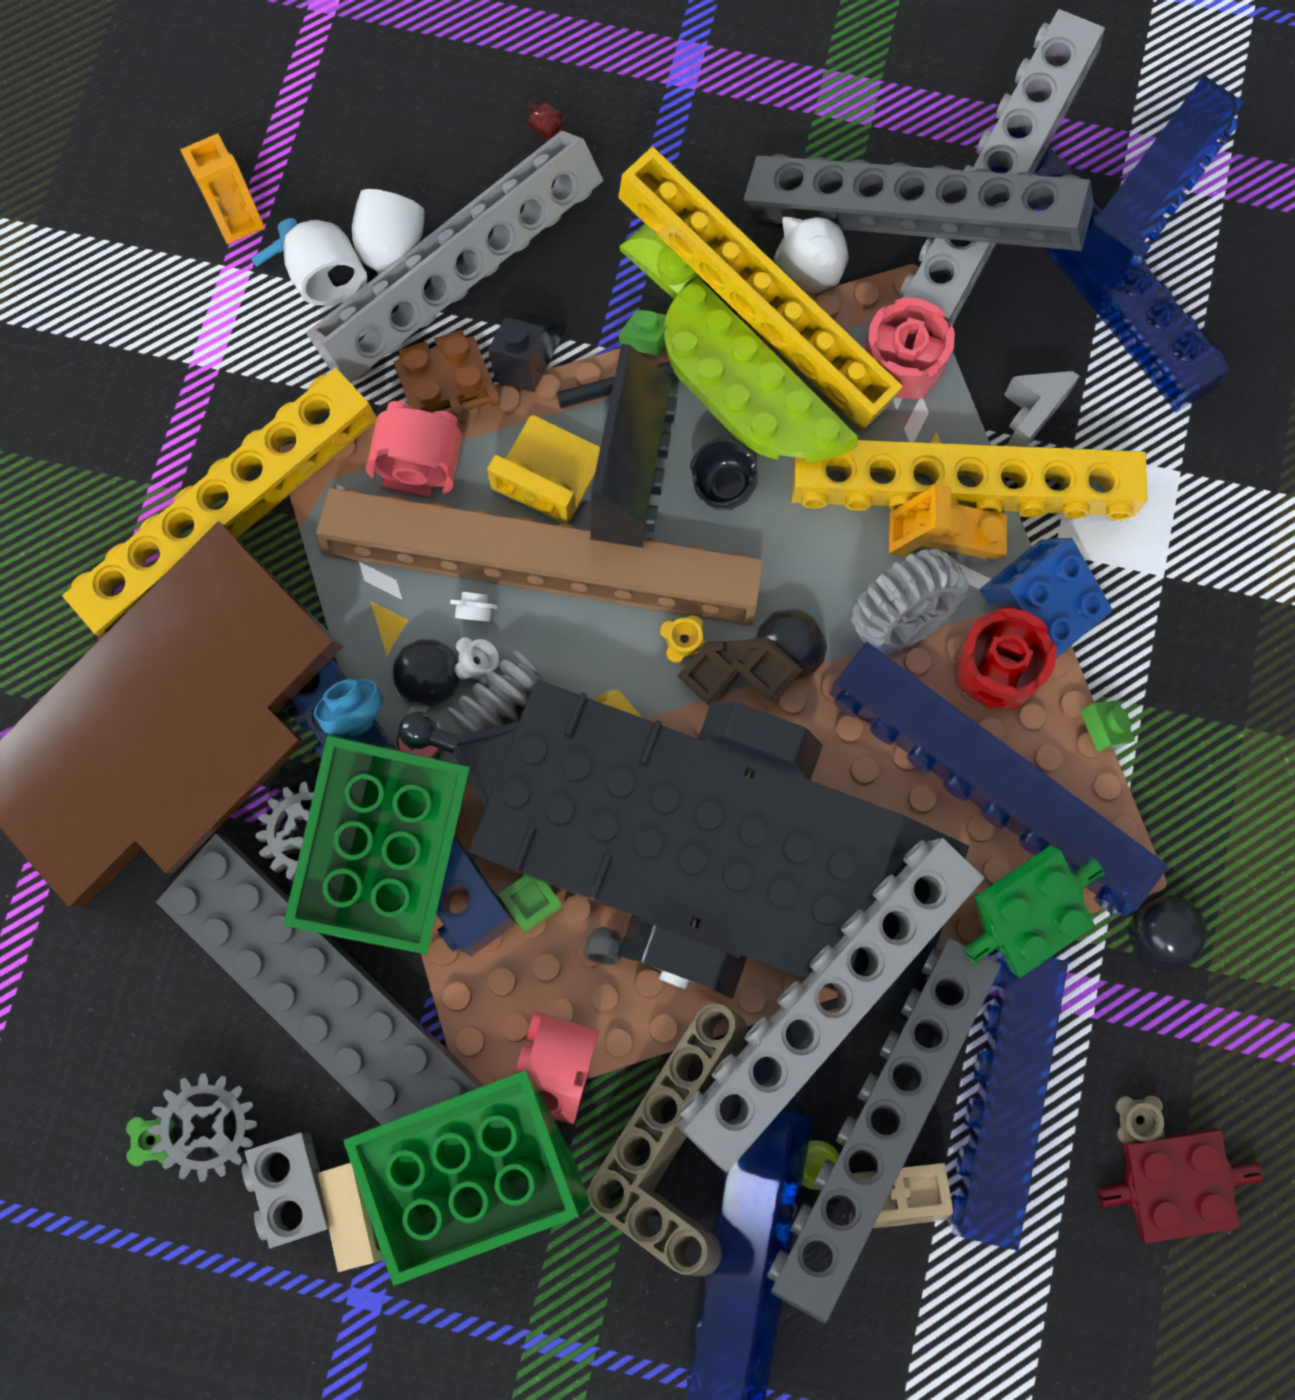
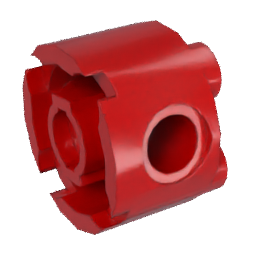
M1004 608L998 609L995 613H990L987 616L984 615L975 622L957 650L955 663L957 686L961 691L967 693L970 698L985 707L1000 710L1019 708L1041 689L1055 669L1057 650L1055 642H1051V638L1047 634L1049 629L1042 620L1024 610Z

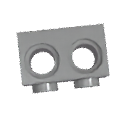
M301 1132L245 1151L247 1163L242 1164V1175L247 1190L249 1192L255 1191L259 1210L254 1212L255 1226L262 1241L267 1239L269 1249L329 1229L317 1173L321 1171L310 1133ZM278 1153L284 1154L290 1162V1171L282 1181L275 1180L269 1172L270 1161ZM289 1201L299 1204L303 1212L302 1221L296 1229H290L285 1226L281 1218L282 1209Z

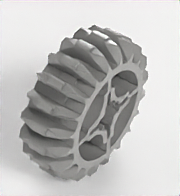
M939 549L921 550L916 556L909 554L904 561L900 563L894 562L892 568L886 572H881V576L876 581L868 584L869 589L859 595V602L852 609L853 617L851 621L856 627L855 630L866 646H870L874 653L880 652L882 655L890 654L891 652L899 653L905 647L912 648L920 640L925 641L926 637L932 632H938V628L944 622L950 621L951 614L958 611L961 606L960 603L965 600L969 583L962 572L961 566L954 558H950L946 552H941Z

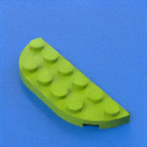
M699 277L687 284L678 293L669 307L664 327L668 326L664 332L668 361L677 377L737 440L749 449L772 459L778 460L779 455L805 457L806 462L828 460L857 447L858 436Z

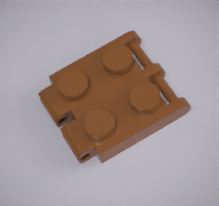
M463 330L434 338L436 348L429 349L425 341L398 350L401 359L393 362L407 402L414 409L429 412L450 405L449 408L439 411H445L453 414L456 418L463 417V412L489 403L492 407L500 405L498 394L475 337L466 338ZM484 393L487 394L486 396H482L461 404L459 403V401H463Z

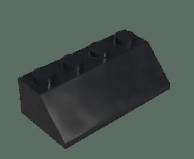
M621 344L591 491L590 540L643 548L646 531L653 533L655 531L658 506L651 505L653 494L661 495L665 469L658 468L659 458L668 459L671 433L664 431L666 422L674 424L678 398L670 397L672 379L631 345Z

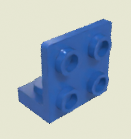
M1072 537L1039 540L980 588L987 603H1008V605H1014L1016 609L1027 611L1042 620L1049 629L1047 634L1050 636L1051 642H1055L1056 658L1112 611V607Z

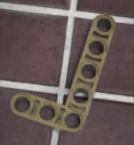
M719 1003L709 1004L696 1014L592 1179L588 1189L590 1204L598 1214L673 1271L682 1275L706 1276L713 1273L721 1261L722 1249L719 1240L711 1232L656 1193L654 1189L687 1138L675 1126L682 1119L679 1110L695 1092L699 1091L703 1095L716 1080L712 1077L716 1067L730 1054L737 1057L746 1043L745 1036L748 1033V1027L745 1020L733 1010ZM723 1018H728V1033L724 1038L715 1040L713 1036L715 1024ZM697 1059H702L703 1072L697 1080L690 1082L688 1078L690 1064ZM674 1099L677 1104V1113L672 1121L665 1124L662 1118L663 1107L668 1101ZM648 1141L651 1154L644 1164L639 1165L636 1159V1151L641 1143ZM620 1182L624 1189V1197L622 1202L614 1208L610 1201V1193L612 1188ZM658 1210L662 1217V1227L655 1236H652L648 1231L647 1221L649 1216ZM696 1238L700 1242L702 1255L700 1260L691 1266L687 1262L685 1250L688 1243Z

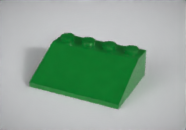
M328 734L283 926L427 955L470 767Z
M528 1069L343 1140L393 1286L577 1218L590 1206L573 1156Z

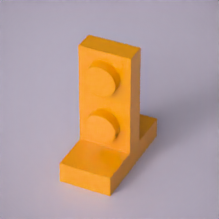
M218 133L180 149L227 244L265 228L233 155L228 153Z
M935 484L889 512V554L906 556L924 546L998 561L1007 556V514L951 503V487Z

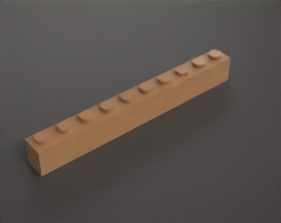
M353 488L344 490L328 489L316 531L321 553L326 556L686 616L695 615L699 618L746 626L753 625L764 561L755 559L745 553L725 554L709 551L707 548L698 545L688 547L671 545L656 538L644 539L643 548L590 540V531L580 530L571 524L556 526L538 523L528 517L508 518L495 516L485 510L465 511L453 509L446 504L438 502L423 504L411 502L396 495L387 497L369 495Z

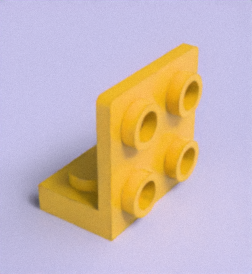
M532 415L527 420L506 459L495 454L490 462L487 472L491 489L562 524H569L594 480L600 447Z

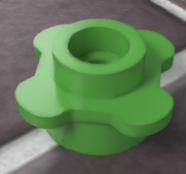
M136 1117L129 1121L126 1132L131 1137V1149L127 1152V1160L130 1164L141 1166L146 1161L151 1160L164 1163L168 1157L166 1151L153 1153L151 1150L154 1145L161 1142L160 1135L148 1133L149 1127L160 1125L161 1118L158 1117L156 1120L145 1121L140 1117ZM170 1118L169 1137L172 1145H174L173 1129L175 1128V1122ZM152 1135L155 1138V1142L149 1145L147 1138Z

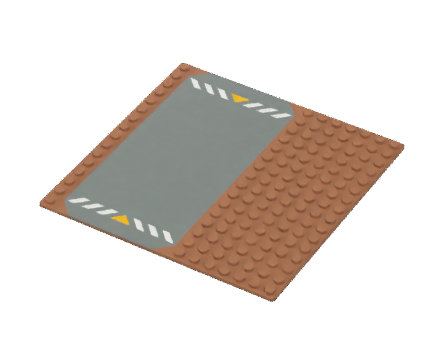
M910 264L837 285L819 294L807 295L863 348L867 340L869 326L877 311L884 306L886 308L893 305L895 300L901 299L899 292L904 280L909 273L915 275L919 267ZM737 314L858 436L857 440L991 445L953 352L938 384L929 391L927 396L921 399L895 397L892 403L861 432L740 314ZM665 347L659 356L639 352L654 365L669 362ZM620 349L545 370L535 392L501 383L495 384L494 387L498 394L500 405L492 407L489 403L463 412V417L457 418V427L461 431L463 439L452 490L442 495L443 488L432 489L430 497L406 495L382 486L384 478L375 472L372 479L366 472V464L375 423L289 494L328 631L343 646L335 655L338 666L347 679H368L377 685L383 696V705L375 719L396 749H398L397 736L399 724L411 712L420 711L428 714L433 718L437 728L459 736L466 734L452 719L446 709L451 707L462 713L458 699L463 695L476 701L472 687L477 683L481 684L479 680L473 678L463 680L460 678L458 687L447 701L429 707L413 705L403 698L395 687L392 674L394 660L403 646L418 639H436L449 646L457 658H459L456 643L463 637L471 639L472 642L477 639L490 642L498 652L499 663L505 659L516 665L513 651L517 650L531 663L544 682L579 695L582 692L586 693L588 698L596 700L606 690L619 689L644 719L652 722L659 720L665 727L698 738L710 706L677 676L693 656L683 658L680 663L669 661L666 657V651L668 650L667 642L660 634V628L664 622H674L679 618H687L688 616L322 555L316 536L329 488L338 490L353 488L369 495L381 497L396 495L411 502L423 504L438 502L446 504L453 509L465 511L485 510L495 516L508 518L528 517L538 523L556 526L562 524L491 489L487 468L495 454L506 459L527 420L532 415L601 447L611 395L560 409L556 392L614 377ZM678 377L671 380L670 397L678 398L674 424L666 422L664 432L671 433L668 459L659 458L658 468L665 469L661 495L653 494L651 505L658 506L654 533L646 531L645 539L656 538L664 541L666 544L683 547L698 545L707 548L709 551L725 554L745 553L755 559L764 560L753 625L746 626L700 618L703 622V639L707 642L755 639L758 628L773 612L798 609L816 619L827 644L823 664L813 674L793 680L775 702H770L740 674L716 703L738 702L806 727L823 745L811 781L905 815L970 846L965 860L984 879L943 925L936 948L943 951L949 938L964 946L979 938L981 931L973 895L983 892L1050 845L1062 851L1072 873L1092 858L1097 860L1102 866L1105 875L1083 888L1084 902L1090 914L1163 890L1167 884L1166 878L1114 749L1097 752L1080 713L1081 709L1095 702L1072 645L1056 658L1055 669L1041 689L1017 709L1000 710L985 707L970 698L967 693L961 691L957 686V673L955 669L957 650L975 622L984 615L987 616L990 613H995L998 609H1016L1014 605H1008V603H987L980 588L1032 547L1018 512H1001L1002 514H1007V556L998 561L940 550L941 552H946L950 558H954L969 583L966 591L967 596L960 603L959 610L951 614L950 621L944 622L938 628V632H932L926 637L925 641H918L912 648L905 647L899 653L891 652L882 655L880 652L874 653L870 646H866L855 630L856 627L851 621L853 617L852 609L859 602V595L869 589L868 584L876 581L881 576V572H886L892 568L894 562L900 563L909 554L916 556L921 550L927 549L930 551L934 548L922 546L906 556L889 554V512H891L889 507L871 506L866 510H850L845 505L828 504L824 508L810 509L803 507L801 503H791L792 457L779 455V459L776 460L749 449L724 427ZM484 393L463 401H459V403L461 404L482 396H486L487 394ZM447 405V406H444V407H441V408H438V409H435V410H432V411H429V412H430V413H433V412H436V411H439V410H442V409H446V408H449L450 405ZM716 438L734 439L747 448L756 463L758 471V484L749 501L732 510H715L706 505L694 489L693 476L690 469L691 460L702 445ZM296 442L282 446L280 452L290 451ZM839 471L826 473L835 482L847 480L845 475ZM882 473L870 474L871 478L877 483L886 484L890 482L888 477ZM914 475L915 480L922 485L928 486L933 484L932 480L926 475ZM967 476L958 477L962 485L976 487L975 482ZM1001 478L1004 485L1007 486L1005 479ZM593 481L569 523L580 530H591V491ZM462 592L488 595V604H495L498 607L497 609H491L490 622L455 618L456 605L450 604V600L461 601ZM684 635L680 640L686 643L689 641V638ZM473 658L474 663L478 665L477 661ZM498 663L494 672L503 677ZM518 705L516 710L521 719L525 708ZM506 717L502 719L504 725L515 723ZM445 750L442 751L439 757L440 760L459 764L453 753ZM468 778L455 829V835L467 852L470 849L485 811L484 805ZM470 855L497 895L524 876L518 872ZM550 884L548 885L563 905V908L527 934H524L519 925L516 924L471 957L462 952L460 948L453 952L448 947L437 930L443 923L436 914L427 955L421 954L448 1051L484 1086L515 1074L522 1047H526L527 1043H534V1041L527 1039L534 1011L599 1030L587 1079L673 1052L696 1014L709 1004L719 1003L733 1010L745 1020L747 1027L755 1025L763 1017L770 1020L781 1007L777 1003L781 994L795 981H798L800 984L804 981L747 959L733 999L705 986L689 981L686 989L659 980L662 971L622 957L618 965H604L593 962L584 957L586 942L590 934L597 928L607 927L610 931H617L623 940L632 915ZM460 891L452 897L450 901L452 913H459L467 908L470 901L468 891ZM823 987L818 996L819 1003L837 998V992ZM723 1018L715 1024L713 1029L714 1038L728 1033V1018Z

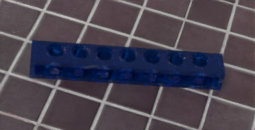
M1014 131L1010 133V135L1015 138H1024L1027 136L1025 133L1020 131ZM1048 146L1034 172L1038 176L1047 177L1073 175L1068 163L1060 159L1050 146ZM993 167L990 169L995 173L1008 172L1003 167ZM1093 196L1094 206L1082 251L1056 248L1045 249L1177 413L1215 389L1230 368L1225 363L1222 353L1210 345L1199 331L1196 321L1184 313L1173 299L1170 289L1158 281L1147 267L1144 257L1139 252L1133 250L1122 236L1119 226L1107 218L1098 207ZM1041 206L1036 211L1045 210L1050 206ZM1099 259H1103L1109 264L1103 263ZM1123 290L1132 292L1134 296L1125 293ZM1148 321L1156 323L1160 328L1152 326ZM1174 353L1182 355L1186 360L1179 359Z

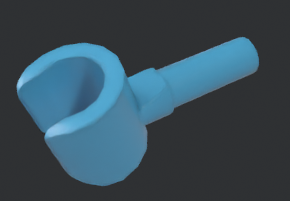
M289 218L281 221L278 224L280 238L251 257L256 267L277 253L284 251L285 236L297 225L295 219Z

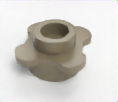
M1149 1095L1144 1100H1132L1128 1096H1123L1117 1100L1115 1109L1120 1114V1127L1117 1129L1116 1134L1121 1142L1125 1143L1135 1140L1148 1142L1164 1136V1118L1161 1113L1163 1104L1159 1098ZM1139 1115L1144 1119L1141 1124L1136 1123V1118Z

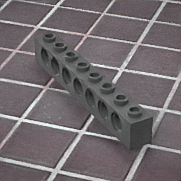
M775 154L772 157L756 156L744 196V202L755 222L783 224V217L801 220L819 217L831 220L843 230L1082 251L1094 206L1090 180L1082 179L1075 175L1047 177L1038 176L1031 172L1005 174L995 173L988 169L964 171L953 170L946 166L923 168L911 167L905 163H893L891 165L870 164L864 160L840 162L830 161L823 157L799 159L783 154ZM879 192L877 195L870 197L872 194ZM921 195L919 198L915 200H910L915 196ZM957 199H963L958 203L951 204ZM1006 202L1002 206L993 207L997 203ZM1041 206H1050L1045 210L1036 211Z
M951 938L948 939L943 951L933 947L921 971L929 976L923 991L920 992L915 988L912 989L901 1011V1014L908 1017L901 1034L891 1030L879 1054L887 1059L880 1076L870 1072L857 1097L866 1102L858 1119L848 1115L836 1139V1142L844 1146L836 1163L826 1159L813 1186L822 1190L814 1207L811 1208L803 1204L790 1230L798 1235L790 1254L780 1249L767 1275L768 1278L775 1281L770 1293L823 1324L828 1321L1001 967V964L987 957L973 964L965 955L966 952L963 951L964 945ZM940 986L951 987L958 994L959 1003L954 1006L944 1005L936 997L935 989ZM919 1027L932 1029L937 1034L938 1046L934 1048L921 1046L915 1039L914 1030ZM898 1069L910 1070L917 1078V1089L913 1091L899 1089L893 1081V1072ZM879 1111L891 1114L896 1121V1132L891 1135H882L876 1132L871 1124V1115ZM855 1155H865L870 1158L875 1167L874 1177L868 1180H860L854 1177L849 1170V1159ZM833 1199L845 1200L853 1211L851 1223L844 1226L832 1223L826 1214V1204ZM810 1244L824 1246L830 1254L829 1268L823 1272H814L808 1269L803 1261L804 1248Z

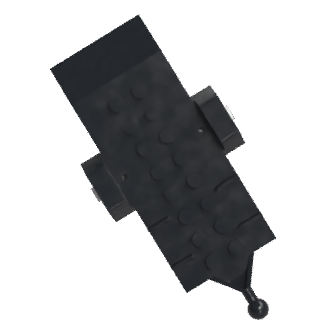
M536 679L519 722L461 734L460 736L437 728L433 718L420 711L407 714L399 724V736L406 746L412 749H423L431 745L453 753L460 765L470 767L467 778L485 807L468 851L470 855L632 915L617 956L643 963L662 971L659 980L682 989H686L689 981L733 999L747 959L805 980L813 971L809 965L814 957L827 945H830L832 948L835 947L845 935L841 928L846 921L858 910H862L864 913L876 900L872 895L874 890L888 876L893 875L896 878L908 865L903 861L904 857L919 841L924 840L927 843L931 840L944 838L964 859H966L970 847L905 815L811 781L823 747L813 733L806 727L738 702L710 704L698 738L665 727L659 720L652 722L588 698L586 693L582 692L579 695ZM919 878L914 885V894L917 900L923 904L930 896V888L924 879ZM888 913L882 923L886 936L893 939L898 934L900 928L897 917L892 913ZM943 926L872 1006L873 1008L906 1021L908 1020V1017L901 1014V1011L913 988L920 992L922 991L927 975L921 971L933 947L936 948ZM858 948L851 956V966L858 975H861L866 971L869 960L866 952ZM829 983L823 986V988L836 992L835 988Z

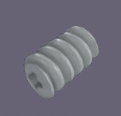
M513 651L516 665L505 659L499 663L503 677L492 671L486 674V680L490 689L478 683L472 687L476 701L465 695L458 699L462 713L451 707L446 709L452 719L465 733L504 725L502 719L505 717L513 722L520 721L516 707L519 705L525 708L536 679L543 680L536 669L519 651Z

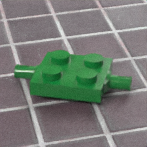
M1051 845L975 896V900L983 914L985 933L963 947V951L966 952L965 955L973 964H976L979 960L997 949L1002 954L1010 972L1019 978L1023 977L1095 926L1084 902L1083 888L1105 875L1102 866L1097 860L1092 858L1072 873L1062 851Z

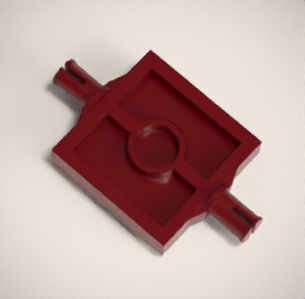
M1211 1128L1162 1136L1148 1142L1137 1140L1122 1143L1126 1163L1124 1184L1102 1188L1097 1187V1195L1100 1196L1098 1201L1101 1208L1128 1203L1136 1218L1139 1240L1147 1244L1240 1228L1234 1200L1235 1187L1243 1184L1261 1183L1263 1175L1258 1173L1262 1172V1169L1257 1161L1231 1166L1226 1158L1222 1131Z

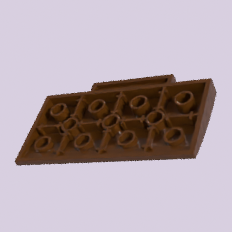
M218 521L0 740V828L68 907H86L142 849L166 874H173L304 742L277 713L343 646Z

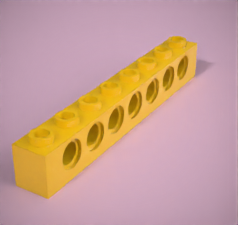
M653 146L622 174L618 198L861 432L892 403L903 386Z
M336 367L328 374L320 375L310 384L308 391L295 402L283 405L277 411L275 418L265 427L247 435L241 447L229 457L216 461L209 468L208 474L194 486L181 490L176 495L174 502L163 512L146 519L142 523L140 531L127 542L120 543L110 549L106 554L105 560L91 572L79 575L72 582L71 588L62 595L63 598L91 631L102 638L218 521L238 538L373 425L377 417L370 404ZM330 413L325 422L313 424L314 419L318 415ZM296 441L293 449L284 453L280 452V448L284 443ZM262 468V473L257 479L246 481L248 474L252 470ZM229 496L227 503L222 508L213 510V505L217 499ZM194 524V529L189 536L179 538V534L185 526ZM160 552L158 561L150 567H145L148 557ZM125 581L124 589L118 595L111 596L113 587L117 583Z
M857 440L856 448L828 460L806 462L805 457H792L791 503H801L803 507L810 509L824 508L828 504L845 505L850 510H866L871 506L889 507L893 511L935 484L951 487V503L997 513L1002 511L1019 512L1023 517H1039L1045 513L1063 514V517L1068 519H1081L1089 515H1106V518L1109 520L1122 521L1135 517L1148 501L1146 452ZM839 471L845 475L847 480L835 482L826 473ZM882 473L888 477L890 482L886 484L877 483L871 478L870 474ZM914 475H926L932 480L933 484L928 486L922 485L915 480ZM967 476L975 482L976 487L962 485L958 477ZM1001 478L1013 479L1018 484L1019 489L1008 488L1004 485ZM1051 479L1056 481L1061 486L1062 491L1051 489L1045 480ZM1089 481L1101 484L1105 492L1095 491L1090 486Z

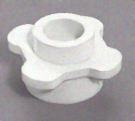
M462 592L461 601L450 600V604L456 605L455 618L490 622L491 609H497L498 607L495 604H488V595Z
M467 637L461 638L456 643V649L459 652L458 663L454 667L456 675L463 680L473 678L479 680L483 685H488L486 674L491 671L494 672L499 663V655L496 648L487 640L477 639L472 642ZM473 658L477 661L478 665L474 663Z

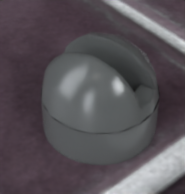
M607 927L597 928L587 939L584 957L604 965L620 964L621 957L617 956L623 941L620 934L615 930L610 931Z

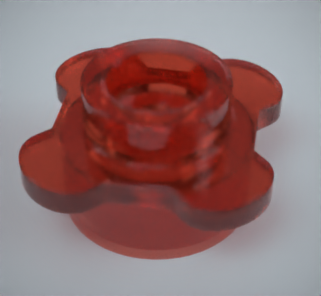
M528 103L527 108L531 110V114L526 120V124L537 134L550 140L560 131L567 132L562 127L563 123L560 121L563 116L556 109L546 103H541L540 107L533 103Z

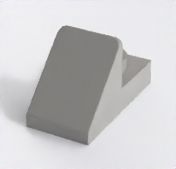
M1073 371L1023 375L1012 378L1005 392V397L1022 409L1009 425V428L1014 430V433L1007 446L1028 447L1070 394L1079 375Z

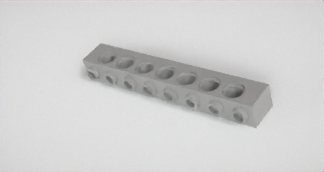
M1061 9L1057 10L1050 24L1045 22L1042 24L1033 47L1036 48L1032 59L1024 58L1014 81L1018 84L1012 95L1006 93L1002 98L995 118L999 119L993 131L986 129L977 147L976 153L979 154V157L974 167L967 165L964 171H974L976 169L990 170L993 167L1007 169L1008 172L1005 174H1017L1019 172L1034 173L1100 51L1105 27ZM1060 61L1065 65L1053 66L1049 62ZM1032 96H1040L1043 97L1045 101L1034 102L1029 98ZM1014 131H1020L1025 133L1027 136L1024 138H1015L1012 137L1010 133ZM957 199L954 203H958L963 199ZM1006 202L997 203L993 207L1002 206ZM928 237L918 258V261L922 263L915 275L912 273L907 275L900 289L899 297L920 298L937 305L945 313L944 319L948 322L949 327L950 324L953 326L997 243L969 241L970 244L968 246L956 247L951 243L953 239H934ZM936 274H946L951 280L945 284H938L932 281L931 277Z
M560 131L305 332L330 370L332 371L336 367L350 383L363 378L371 371L375 363L385 355L401 348L405 339L419 328L431 324L440 311L450 303L462 299L467 294L468 289L480 279L496 272L499 264L510 255L526 248L531 239L540 231L557 223L561 215L575 203L587 199L591 195L592 190L604 180L584 139ZM556 178L554 187L551 189L552 183H553L554 179ZM525 203L524 210L520 214V209L522 205ZM494 227L493 234L488 240L489 232ZM462 253V258L456 265L457 258ZM431 277L430 285L424 290L426 281ZM399 303L397 312L391 316L392 309ZM367 329L364 339L358 342L361 332Z
M944 838L931 840L927 843L921 840L906 854L903 861L908 865L896 878L890 875L878 885L872 894L876 898L875 902L865 913L862 910H858L846 921L841 928V931L845 934L834 948L827 945L814 957L809 965L813 969L811 974L802 984L795 981L781 994L777 1001L781 1006L769 1021L765 1017L760 1019L746 1034L745 1040L748 1044L737 1057L733 1054L728 1055L712 1073V1077L716 1080L703 1095L699 1091L695 1092L679 1110L682 1119L675 1126L725 1172L732 1168L983 881L984 877ZM919 878L924 879L930 888V896L924 904L918 901L914 894V885ZM888 913L894 914L900 925L899 932L893 939L886 936L882 927L883 920ZM858 948L866 952L869 960L866 971L861 975H858L851 966V956ZM829 983L837 992V1002L832 1009L825 1011L819 1003L818 996L821 988ZM799 1020L805 1027V1039L799 1046L791 1047L786 1039V1030L790 1023ZM768 1057L773 1063V1075L766 1083L758 1084L753 1076V1067L760 1058ZM736 1094L741 1101L740 1113L735 1119L724 1121L719 1111L720 1104L726 1096Z

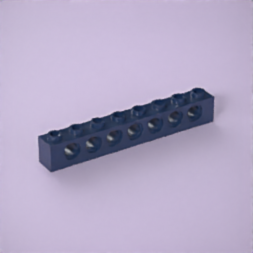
M334 658L312 678H320L319 686L315 691L304 694V686L291 699L295 707L290 710V713L304 732L311 729L316 735L319 742L313 746L321 759L328 733H325L314 717V710L323 698L324 693L331 686L340 681L347 680V677ZM376 719L373 720L371 728L360 735L334 734L396 749ZM454 834L436 912L443 925L437 930L453 952L460 948L462 952L472 957L517 923ZM460 891H468L470 901L467 908L462 912L452 913L450 909L452 897Z

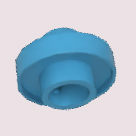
M343 680L331 686L324 693L323 698L315 707L314 717L325 733L357 736L369 730L373 725V720L383 705V696L372 680Z

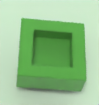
M637 309L618 334L620 347L621 344L631 345L638 352L659 356L665 347L664 332L668 327H664L666 315Z
M1118 700L1093 703L1080 710L1097 752L1121 748L1135 741L1130 729V718L1126 711L1121 708Z
M526 875L498 893L499 898L524 934H527L563 908V905L547 883Z

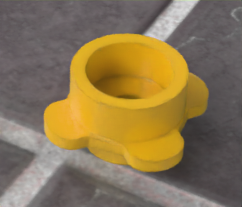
M690 615L687 618H679L674 622L666 621L662 624L660 634L666 639L668 646L666 657L669 661L680 663L683 658L695 655L707 642L703 639V622L698 616ZM684 635L689 638V641L686 643L680 640Z

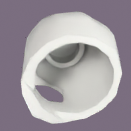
M378 189L361 190L352 222V240L355 253L360 262L376 270L377 274H380L421 241L424 231V208L415 201L395 193Z
M783 217L784 238L774 255L773 262L806 294H819L836 286L849 260L846 239L840 227L825 218L814 217L801 220Z
M309 220L297 224L286 234L283 247L285 266L304 301L313 305L324 306L342 303L367 284V275L348 237L337 225L321 220ZM336 265H347L354 268L352 279L345 285L336 287L328 277L329 272Z

